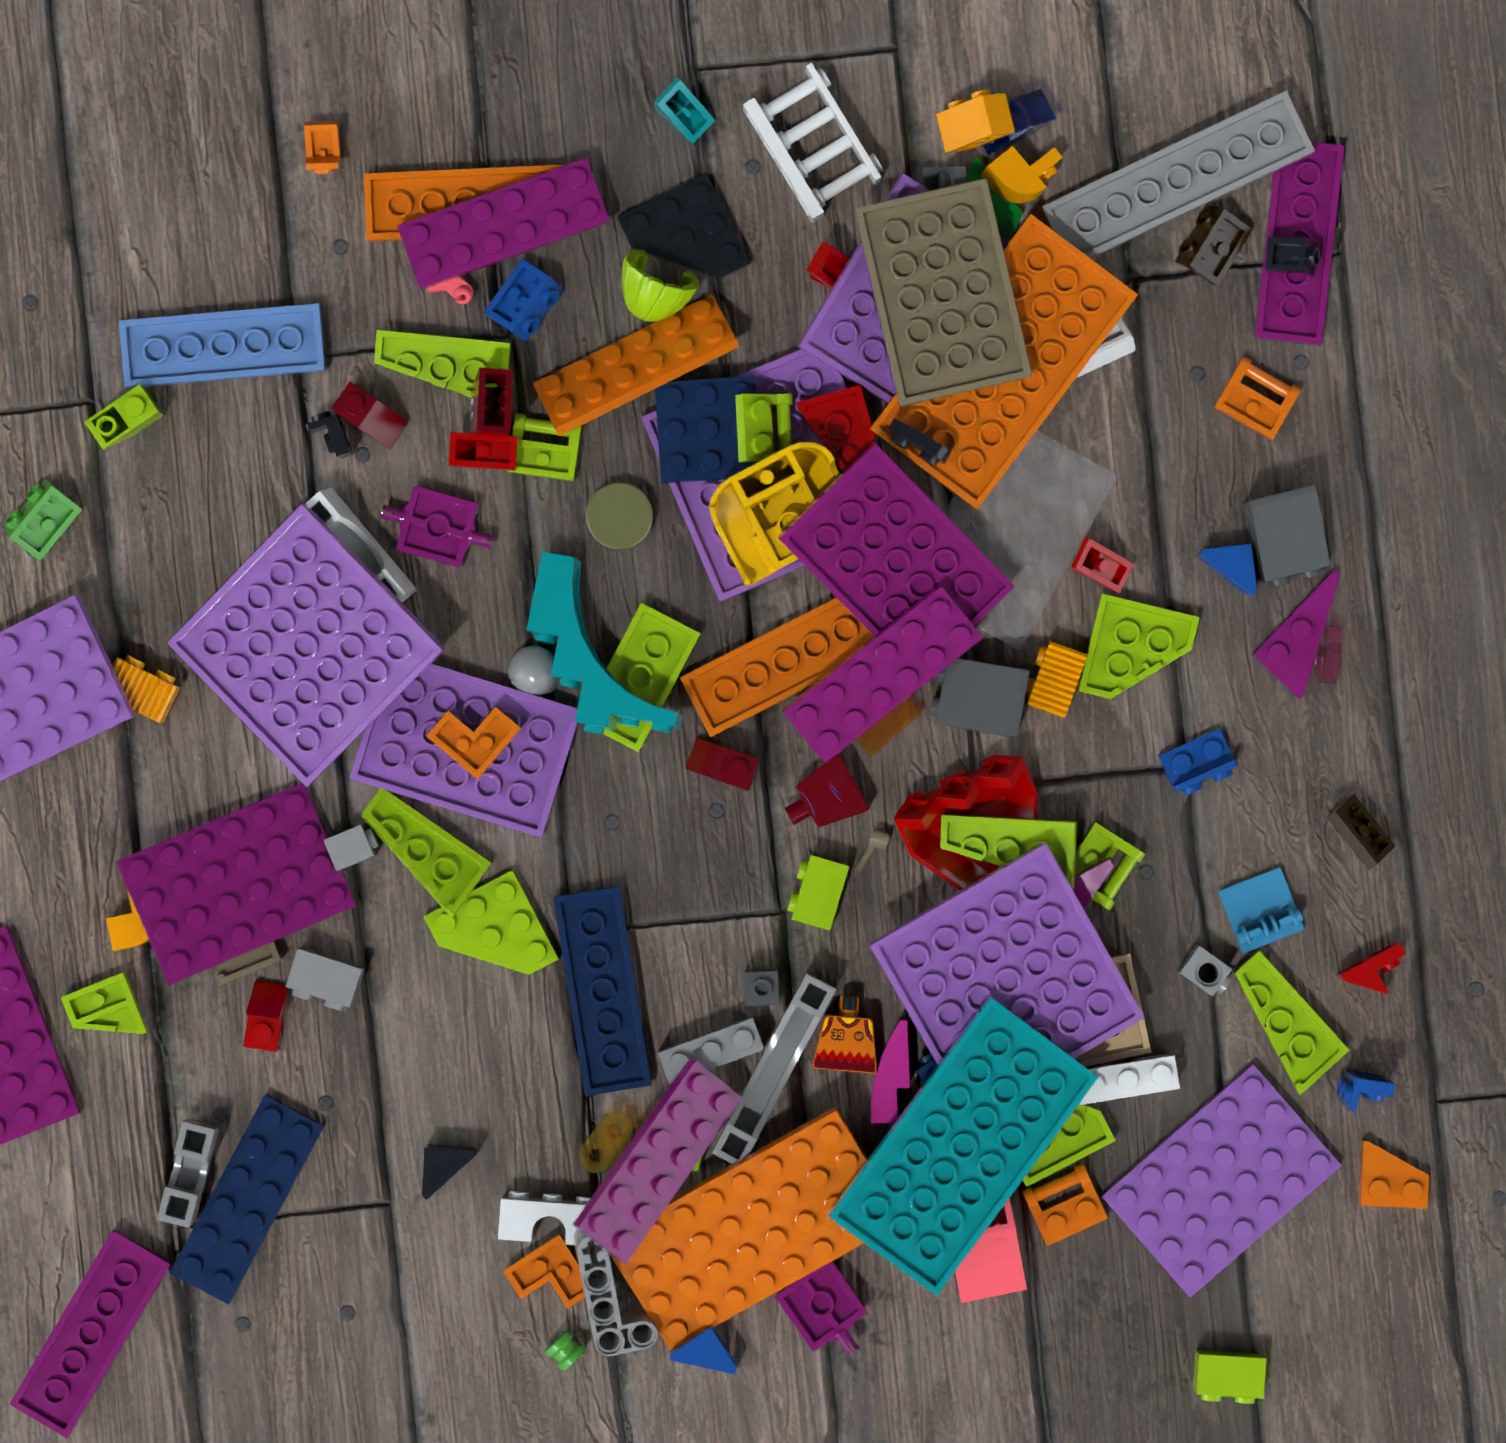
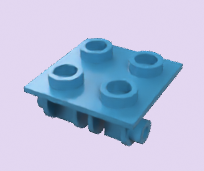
M1280 867L1218 891L1242 954L1305 930L1302 924L1301 912L1295 906Z

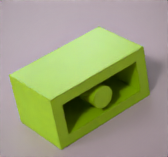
M811 854L808 861L802 859L797 874V879L802 880L799 893L792 891L787 911L793 912L791 919L830 931L849 866Z
M1195 1350L1193 1391L1196 1395H1201V1400L1219 1402L1221 1401V1396L1235 1397V1402L1254 1404L1255 1398L1264 1399L1266 1357L1263 1354Z

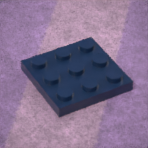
M755 376L670 381L655 389L661 484L727 480L731 476L756 464L739 462L735 395L756 394Z

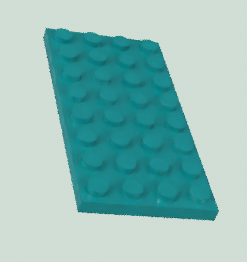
M989 996L829 1211L828 1217L937 1296L1099 1077Z

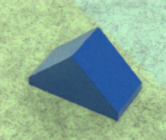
M1251 544L1204 549L1196 556L1247 597H1252L1257 592Z
M711 1326L676 1347L670 1353L669 1360L731 1374L736 1373V1361L714 1327L712 1328Z

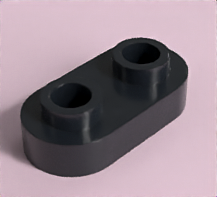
M893 418L887 429V432L891 434L889 439L891 442L905 450L910 445L921 452L918 456L919 458L935 467L938 462L946 464L952 453L942 444Z

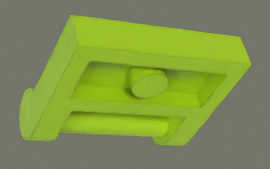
M793 394L735 395L739 462L758 463L792 445L790 405H793ZM771 406H777L779 451H774Z
M516 413L512 436L518 437L516 470L507 472L574 482L582 425L561 435L569 437L568 446L523 440L524 431L552 435L558 434L551 421L527 418L526 414Z
M1094 822L1076 850L1075 875L1108 857L1113 858L1118 849L1126 854L1102 893L1096 891L1092 897L1093 901L1110 911L1115 903L1112 900L1137 861L1141 863L1146 854Z

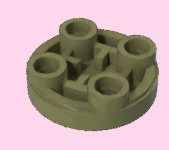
M616 482L605 485L594 493L587 506L586 522L590 533L601 545L610 549L625 550L636 547L646 538L652 527L653 510L649 499L639 488L628 483Z

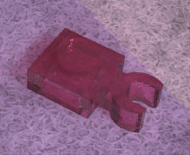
M1325 627L1324 650H1322V656L1316 657L1314 670L1315 676H1320L1319 684H1337L1342 627Z

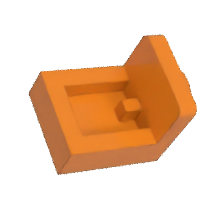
M338 120L305 121V169L314 170V173L327 174L333 172L334 169H338L341 162Z

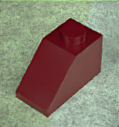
M350 381L331 408L337 415L389 450L409 423Z
M696 738L685 769L749 791L760 759Z

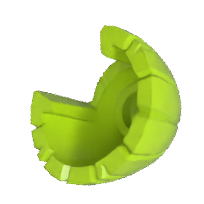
M632 250V252L630 251L626 254L622 267V291L628 310L638 319L646 322H657L671 317L681 310L696 293L700 284L695 274L688 271L682 274L678 285L664 284V281L651 275L647 276V273L644 272L649 258L644 250Z

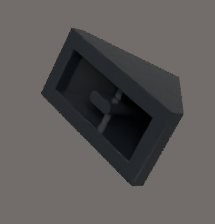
M426 1145L424 1147L422 1196L426 1200L430 1198L479 1153L475 1147Z

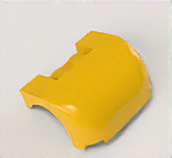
M800 442L788 446L731 476L721 483L711 496L709 511L712 522L746 587L799 560L778 539V536L840 476L835 465V459L826 447L814 442Z

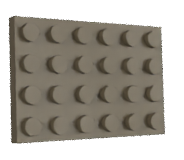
M987 179L854 209L899 407L1032 377Z

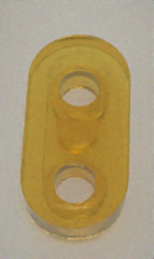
M622 1112L609 1113L602 1119L579 1151V1161L585 1170L599 1173L610 1166L633 1134L631 1119ZM615 1122L620 1123L623 1126V1132L618 1135L613 1134L610 1130L611 1124ZM599 1149L602 1152V1159L599 1161L592 1160L590 1158V1151Z

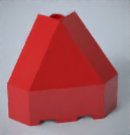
M992 755L982 760L984 766L968 774L961 770L939 781L941 787L924 795L921 790L909 795L893 819L910 856L959 891L1000 868L996 864L983 860L979 861L941 849V815L962 814L1037 819L1039 794L1022 756Z

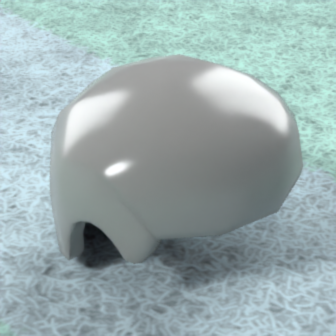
M537 645L520 648L511 657L508 666V676L511 684L519 691L538 697L551 694L560 683V680L551 676L555 654Z

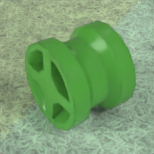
M567 1329L544 1353L548 1357H554L558 1361L559 1369L563 1372L587 1348L582 1343H577L573 1339V1333Z

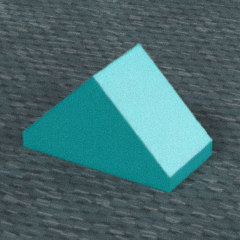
M676 78L654 101L655 110L691 144H694L715 121L679 78Z

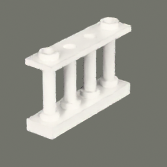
M810 63L806 66L808 80L768 104L763 102L759 105L756 99L752 98L743 104V111L810 221L814 223L824 217L822 207L826 205L825 201L868 175L874 185L880 183L881 175L879 173L883 171V168L874 153L868 156L827 89L831 83L823 69L819 68L816 70L813 64ZM817 90L827 107L785 133L782 131L776 133L770 124L774 120L773 116ZM834 119L844 136L800 162L798 159L794 162L787 150L791 149L790 145ZM852 147L861 164L823 188L811 190L804 180L809 177L808 173Z

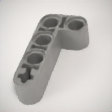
M576 1229L574 1244L591 1333L597 1351L605 1356H615L651 1347L658 1337L654 1320L648 1316L644 1308H634L619 1312L609 1253L593 1241L596 1254L589 1255L587 1242L592 1239L579 1229ZM595 1270L604 1271L603 1275L598 1278L589 1277V1274ZM598 1302H610L609 1305L603 1309L595 1308V1305ZM639 1325L648 1326L643 1332L633 1331ZM606 1332L615 1333L610 1339L600 1338Z

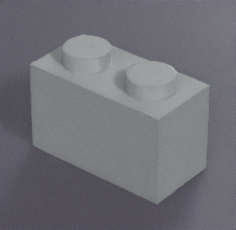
M301 947L297 950L285 987L293 989L292 995L311 1001L312 996L325 1000L324 1006L343 1011L344 1006L349 1008L353 1006L365 968Z

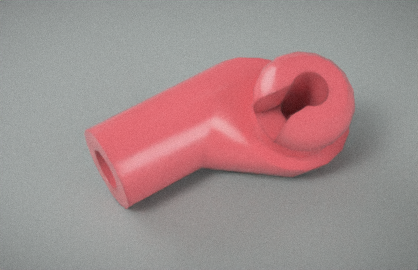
M461 276L428 288L429 293L447 291L457 303L462 305L468 304L474 295L471 284Z

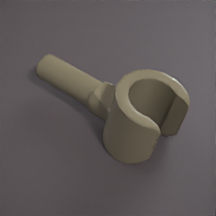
M880 829L872 831L868 845L865 848L866 850L854 868L861 872L875 848L886 850L890 833Z

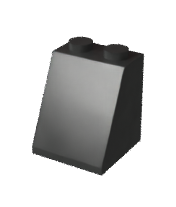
M1316 485L1251 500L1242 505L1261 583L1270 581L1271 587L1291 583L1289 576L1302 573L1303 579L1323 575L1322 568L1330 566Z
M957 658L937 674L936 683H941L942 685L940 696H933L930 716H935L934 724L1007 738H1017L1030 671Z

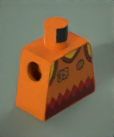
M840 995L839 1014L824 1015L812 1061L813 1069L876 1074L873 1022L871 1017L859 1016L860 997Z

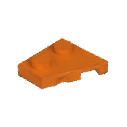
M1362 1140L1359 1205L1428 1209L1429 1175L1375 1144Z

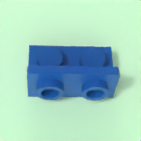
M521 259L483 313L513 333L521 341L527 342L529 337L538 330L540 322L549 309L557 303L563 288L550 276L524 259Z
M1220 728L1158 755L1173 791L1179 792L1182 790L1184 796L1203 788L1201 781L1213 777L1214 781L1217 782L1233 775L1231 768L1238 766L1237 760L1233 758Z
M1346 1070L1345 1078H1339L1337 1097L1341 1098V1104L1349 1111L1356 1112L1359 1094L1363 1095L1364 1099L1383 1101L1384 1096L1394 1097L1395 1083L1386 1076Z

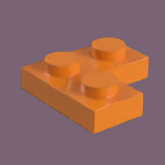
M494 707L474 732L450 711H447L426 736L478 780L522 728L501 710Z
M560 1233L503 1270V1273L520 1299L547 1282L551 1283L567 1309L585 1298L578 1261L568 1245H565V1240Z

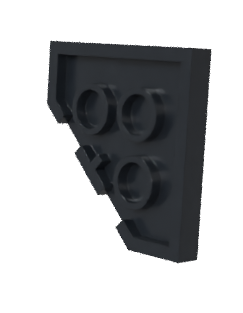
M707 173L617 217L631 248L634 250H644L646 253L660 257L663 260L695 269L718 279H722L751 265Z

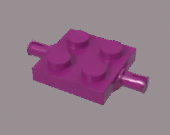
M415 485L413 486L410 500L403 510L384 505L383 511L395 515L381 512V519L399 523L400 536L396 546L397 551L460 569L465 553L471 544L491 549L492 543L482 541L480 538L492 542L494 539V535L475 531L474 521L479 507L478 503Z
M833 1261L790 1284L774 1296L813 1352L826 1343L837 1339L848 1356L854 1352L847 1341L854 1351L860 1349V1346L857 1345L849 1331L854 1323L869 1312Z

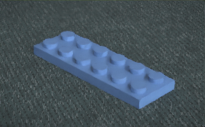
M319 303L119 320L125 388H134L139 384L143 387L326 371L321 306Z

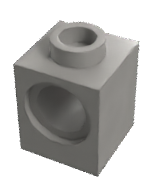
M364 824L324 840L336 871L343 870L376 856L374 848L379 847L372 828L366 830Z
M1199 945L1194 946L1176 971L1212 997L1216 992L1222 994L1232 980L1228 976L1232 969ZM1205 963H1211L1216 971L1214 978L1208 982H1203L1198 975L1199 968Z

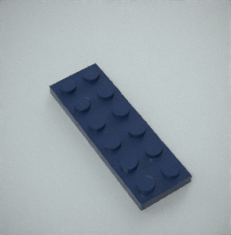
M620 886L553 897L585 1096L651 1086L650 1069Z
M267 1094L264 1095L173 1265L170 1274L229 1305L325 1125Z

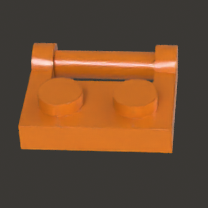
M1243 355L1213 408L1272 441L1302 388L1295 384L1290 386L1251 364L1252 360ZM1244 375L1284 397L1281 405L1242 384L1241 380Z
M1083 1163L1075 1166V1171L1033 1190L1029 1187L1022 1191L1047 1246L1108 1219ZM1081 1183L1084 1191L1041 1210L1039 1201Z

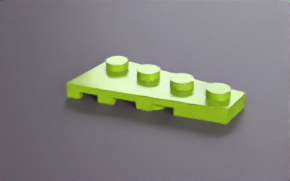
M377 329L374 363L472 398V387L479 367L509 370L511 342ZM492 383L485 384L486 387H496V386H498V385L492 384Z
M380 788L361 814L364 821L451 918L455 916L491 865L490 861L387 790Z
M962 814L941 815V849L1002 867L1045 842L1072 890L1074 889L1077 821Z
M1259 950L1233 972L1298 1095L1305 1092L1350 1051Z

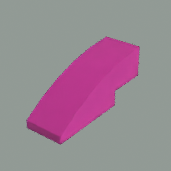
M907 1019L898 1020L880 1055L871 1093V1123L896 1122L898 1120L897 1088H910Z

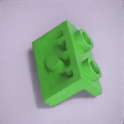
M46 479L41 484L37 483L30 489L26 496V503L20 510L15 509L8 516L4 532L10 539L39 561L43 559L83 510Z

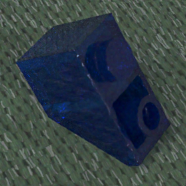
M1042 89L1018 96L1008 103L1015 132L984 144L983 147L987 155H991L1035 133L1057 119Z

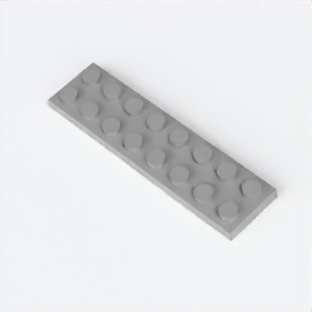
M1286 90L1042 206V209L1053 231L1089 258H1093L1315 153V150Z

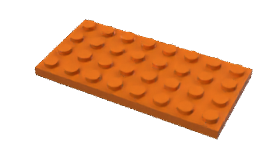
M1032 214L1029 215L1003 250L1032 377L899 407L897 394H895L870 428L874 434L975 510L979 509L1138 296L1136 292ZM893 418L909 425L948 448L952 453L946 464L938 462L935 467L919 458L918 456L921 452L910 445L905 450L889 440L891 434L887 432V429Z
M836 1106L673 1197L627 1264L620 1262L610 1254L648 1316L654 1320L659 1334L670 1351L711 1326L713 1328L864 1244L827 1215L868 1160Z

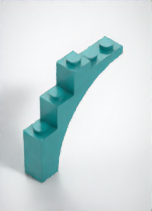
M542 552L526 631L536 635L535 640L539 642L555 644V640L558 639L551 676L560 680L559 686L579 689L580 684H582L575 722L584 725L583 731L600 735L604 734V729L614 731L617 718H619L618 724L638 727L639 722L652 724L651 730L663 733H671L672 728L682 729L683 715L653 706L636 697L617 682L600 661L588 638L581 614L579 583L582 562L575 557Z

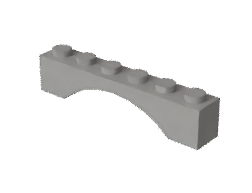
M807 972L805 973L741 1095L742 1100L729 1117L712 1150V1154L731 1164L750 1154L789 1076L832 999L836 987Z

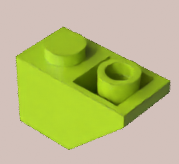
M139 384L84 423L101 448L106 450L138 434L163 417L164 414L147 389Z

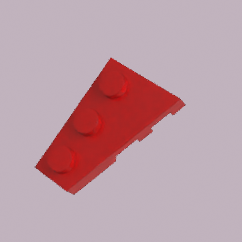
M860 385L795 403L823 446L833 455L835 463L842 473L874 442L877 444L874 432L870 430L872 425Z

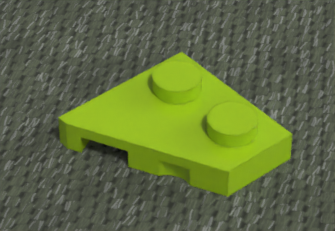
M125 972L60 997L73 1029H92L136 1034L149 1032Z

